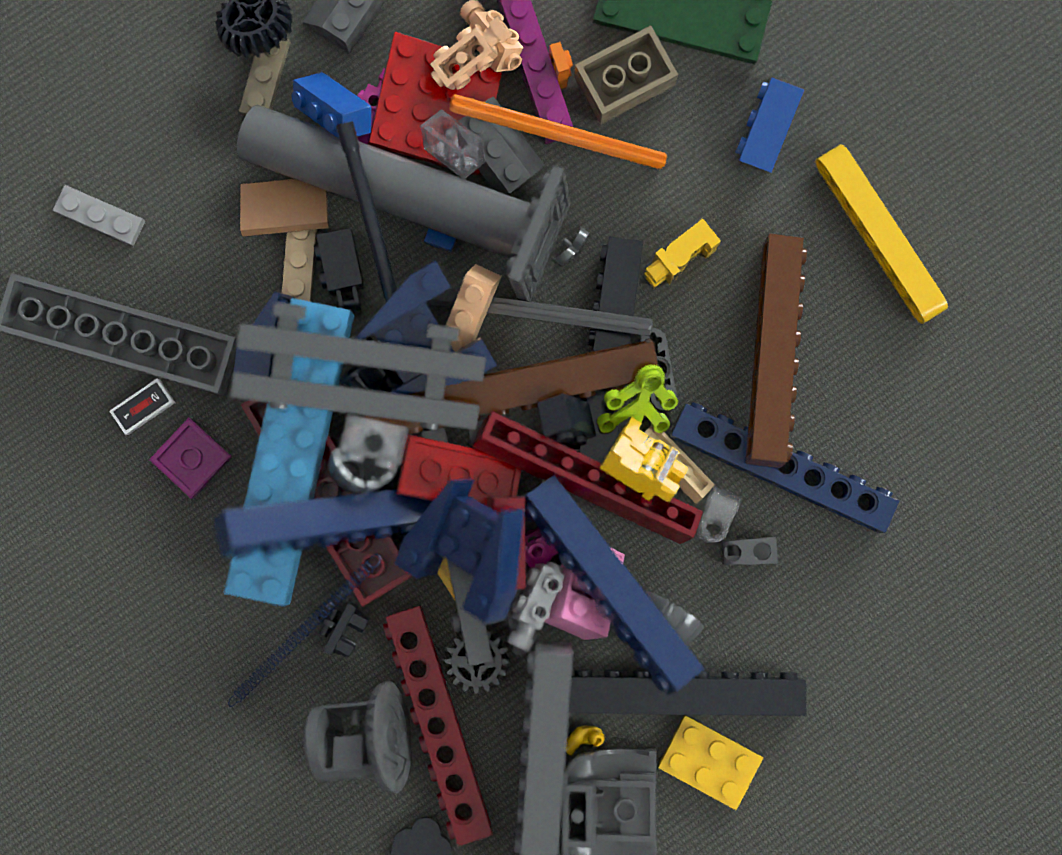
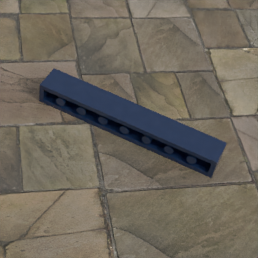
M552 476L525 496L526 518L531 522L534 521L539 527L543 540L548 545L553 546L559 553V559L563 566L568 570H572L578 578L577 582L580 588L586 594L592 596L599 613L603 617L609 618L615 626V633L619 639L629 644L634 651L633 655L636 661L642 667H646L653 676L654 684L660 691L665 692L669 696L678 691L704 669L555 476Z
M397 489L225 510L213 523L221 557L233 556L234 559H243L253 555L254 552L263 551L264 555H271L282 551V548L292 547L293 551H299L309 548L311 544L320 543L321 547H327L338 543L339 540L348 539V543H354L364 540L366 536L374 535L375 539H382L391 536L394 532H401V535H406L433 501L396 494Z

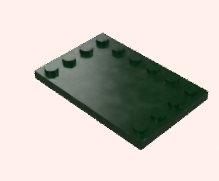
M598 0L593 23L633 34L652 26L660 41L755 65L772 0Z

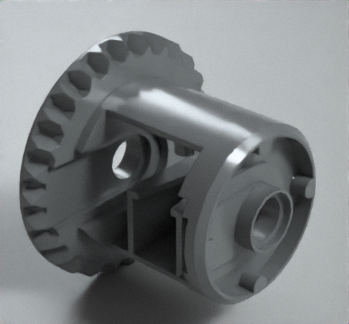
M380 683L373 690L370 701L316 706L311 710L304 728V752L308 768L317 781L330 782L375 777V780L385 792L398 793L404 788L411 764V730L405 701L394 683ZM366 715V737L364 735L340 737V733H344L341 717H351V726L358 727L360 726V716Z

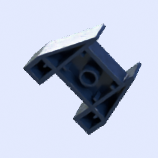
M436 260L411 274L356 338L362 340L374 333L380 343L431 349L432 338L426 336L428 323L439 324L426 302L451 288ZM481 337L456 352L450 345V352L486 357L484 373L496 366ZM396 370L403 383L391 389L390 393L405 395L425 390L427 374ZM446 377L445 386L471 380Z
M450 480L406 534L394 564L413 577L420 578L437 575L443 558H446L474 576L462 609L484 624L505 619L516 593L524 510L521 508L500 511V514L469 496L474 480Z

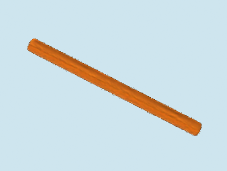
M454 95L450 101L449 109L454 113L661 169L666 164L667 155L660 151L460 95Z

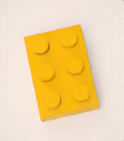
M683 715L657 767L737 810L763 757L689 716Z

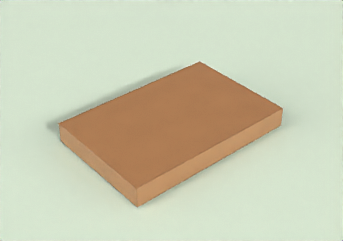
M296 179L240 184V231L242 236L329 228L328 194L326 190Z

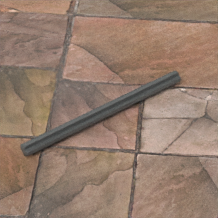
M445 290L428 300L427 303L429 305L453 308L459 291ZM493 296L487 313L643 336H650L653 328V321L649 318Z

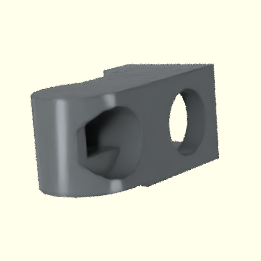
M776 537L722 542L723 565L778 563Z

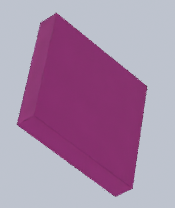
M188 417L149 460L189 498L194 499L233 456L193 419Z

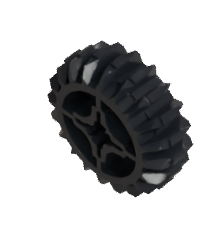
M229 0L228 3H221L222 9L216 12L217 20L215 24L218 32L217 35L229 52L236 54L237 57L243 55L249 59L254 54L260 58L261 53L264 52L270 55V49L274 47L280 49L279 42L287 41V34L292 32L291 24L293 23V17L290 12L291 9L285 0Z

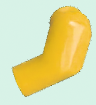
M578 726L566 739L565 752L572 756L581 744H593L594 747L601 746L605 736L602 730L596 726Z

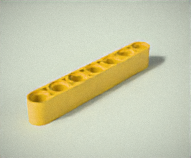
M840 144L817 158L815 163L821 176L914 318L919 323L924 324L948 308V304L944 295L848 149Z

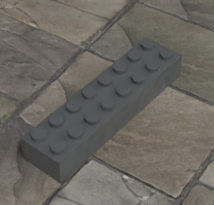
M12 273L0 306V332L219 396H226L235 367L238 339L235 337Z
M535 640V649H530L528 674H533V678H527L525 704H531V708L525 707L523 734H529V736L522 738L521 764H526V766H520L519 794H524V796L518 795L514 855H558L573 656L571 643Z

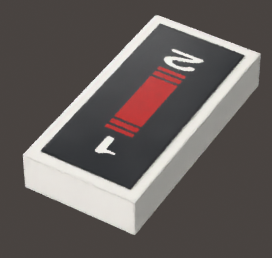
M157 378L109 412L124 434L129 435L176 402L161 380Z

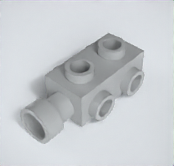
M549 561L546 565L536 564L535 568H530L526 575V589H524L522 595L519 594L512 605L514 613L511 618L518 621L519 624L516 631L511 632L507 641L509 644L526 652L530 651L534 642L531 639L536 629L540 630L544 621L548 618L551 605L562 588V582L565 574L562 573L564 568Z

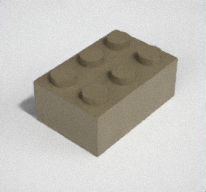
M649 26L575 64L574 77L601 125L674 87L678 73L652 26Z

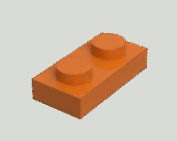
M561 42L549 45V56L560 89H564L568 86V78L571 77L570 68L573 67L569 51H563Z

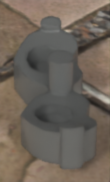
M580 226V231L573 244L565 239L563 244L568 249L557 258H553V260L562 267L568 264L583 248L590 233Z

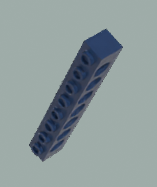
M694 402L691 405L685 404L682 407L669 437L876 533H886L899 504V500L892 498V492L881 487H876L874 490L865 485L866 480L851 474L849 478L839 474L840 469L825 462L823 465L817 464L812 461L813 456L797 450L796 454L792 452L790 461L787 460L790 463L788 474H782L778 468L745 464L748 436L747 426H744V429L738 428L733 425L734 420L718 414L716 418L706 413L708 410L706 407ZM699 423L710 425L712 434L709 438L699 435L697 430ZM730 434L737 438L738 446L735 450H730L725 446L724 438L726 435ZM808 470L814 472L817 477L814 486H809L805 483L804 475ZM835 482L839 483L843 488V494L839 499L835 498L831 493V486ZM860 495H865L869 499V507L865 511L858 506Z

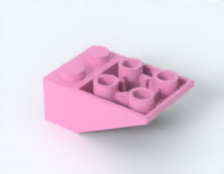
M611 548L623 563L625 554ZM562 564L561 567L564 568L562 573L565 574L562 588L557 593L549 610V616L544 622L584 640L608 637L611 621L599 613L592 596L586 594L580 588L577 582L578 578L571 569H566Z

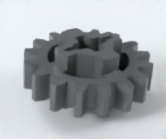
M490 631L487 632L489 646L493 649L496 656L492 655L493 661L481 663L478 675L474 665L468 666L467 656L458 655L464 646L463 640L455 637L453 640L457 647H448L447 649L449 653L453 654L452 657L445 659V663L452 664V668L447 671V675L455 674L456 678L453 684L464 683L463 691L465 692L469 686L473 687L475 694H478L479 687L481 686L489 692V683L493 682L498 686L500 684L497 678L498 674L505 676L507 673L501 668V665L509 663V659L502 658L501 656L507 649L506 647L498 648L497 645L501 639L498 637L492 641L490 639ZM458 667H465L471 673V679L466 678ZM496 667L488 678L482 680V673L487 668Z

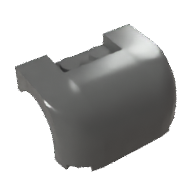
M615 747L592 749L580 753L569 763L564 773L562 790L563 855H657V748Z

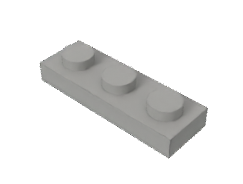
M64 185L53 208V211L57 214L133 247L145 223V220L67 185Z

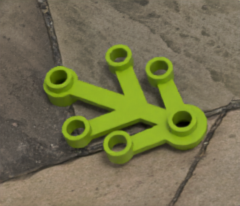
M649 365L643 367L636 374L633 383L621 391L610 390L605 394L604 401L610 410L619 409L624 404V401L637 393L638 396L637 399L613 415L610 413L600 415L597 419V424L601 432H612L618 424L630 416L642 423L644 415L650 420L655 432L663 433L669 429L670 422L667 416L659 413L649 401L651 394L654 393L664 410H672L678 404V399L674 392L667 390L663 386L665 375L659 366Z

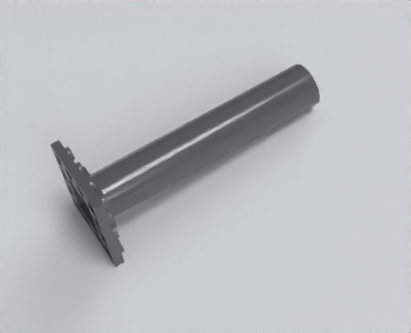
M255 105L249 110L238 134L237 155L239 159L358 202L346 156L342 151L340 140L324 128L260 105ZM359 141L360 154L375 209L511 258L506 273L509 274L508 278L518 300L532 302L571 203L565 170L563 168L553 165L550 174L545 173L539 188L542 191L540 199L532 198L531 203Z

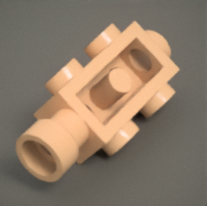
M478 0L466 2L460 10L461 17L470 25L469 27L472 30L477 27L483 32L489 27L488 23L497 16L502 21L504 20L503 15L497 11H485ZM509 29L512 34L511 37L503 43L499 41L493 46L498 55L493 58L494 62L490 67L495 72L512 71L519 67L522 62L520 54L523 46L518 42V33L512 29ZM481 46L476 48L479 53L483 52Z
M499 16L489 22V27L483 32L477 27L473 30L470 27L462 30L456 36L457 43L450 48L447 45L443 46L434 53L435 60L430 63L434 68L431 75L440 87L445 85L449 89L454 90L456 88L459 90L471 81L470 76L476 71H484L493 64V58L498 55L493 46L499 41L503 43L512 36L510 30ZM481 46L483 52L475 56V49ZM458 64L460 66V70L453 74L452 68L454 65Z

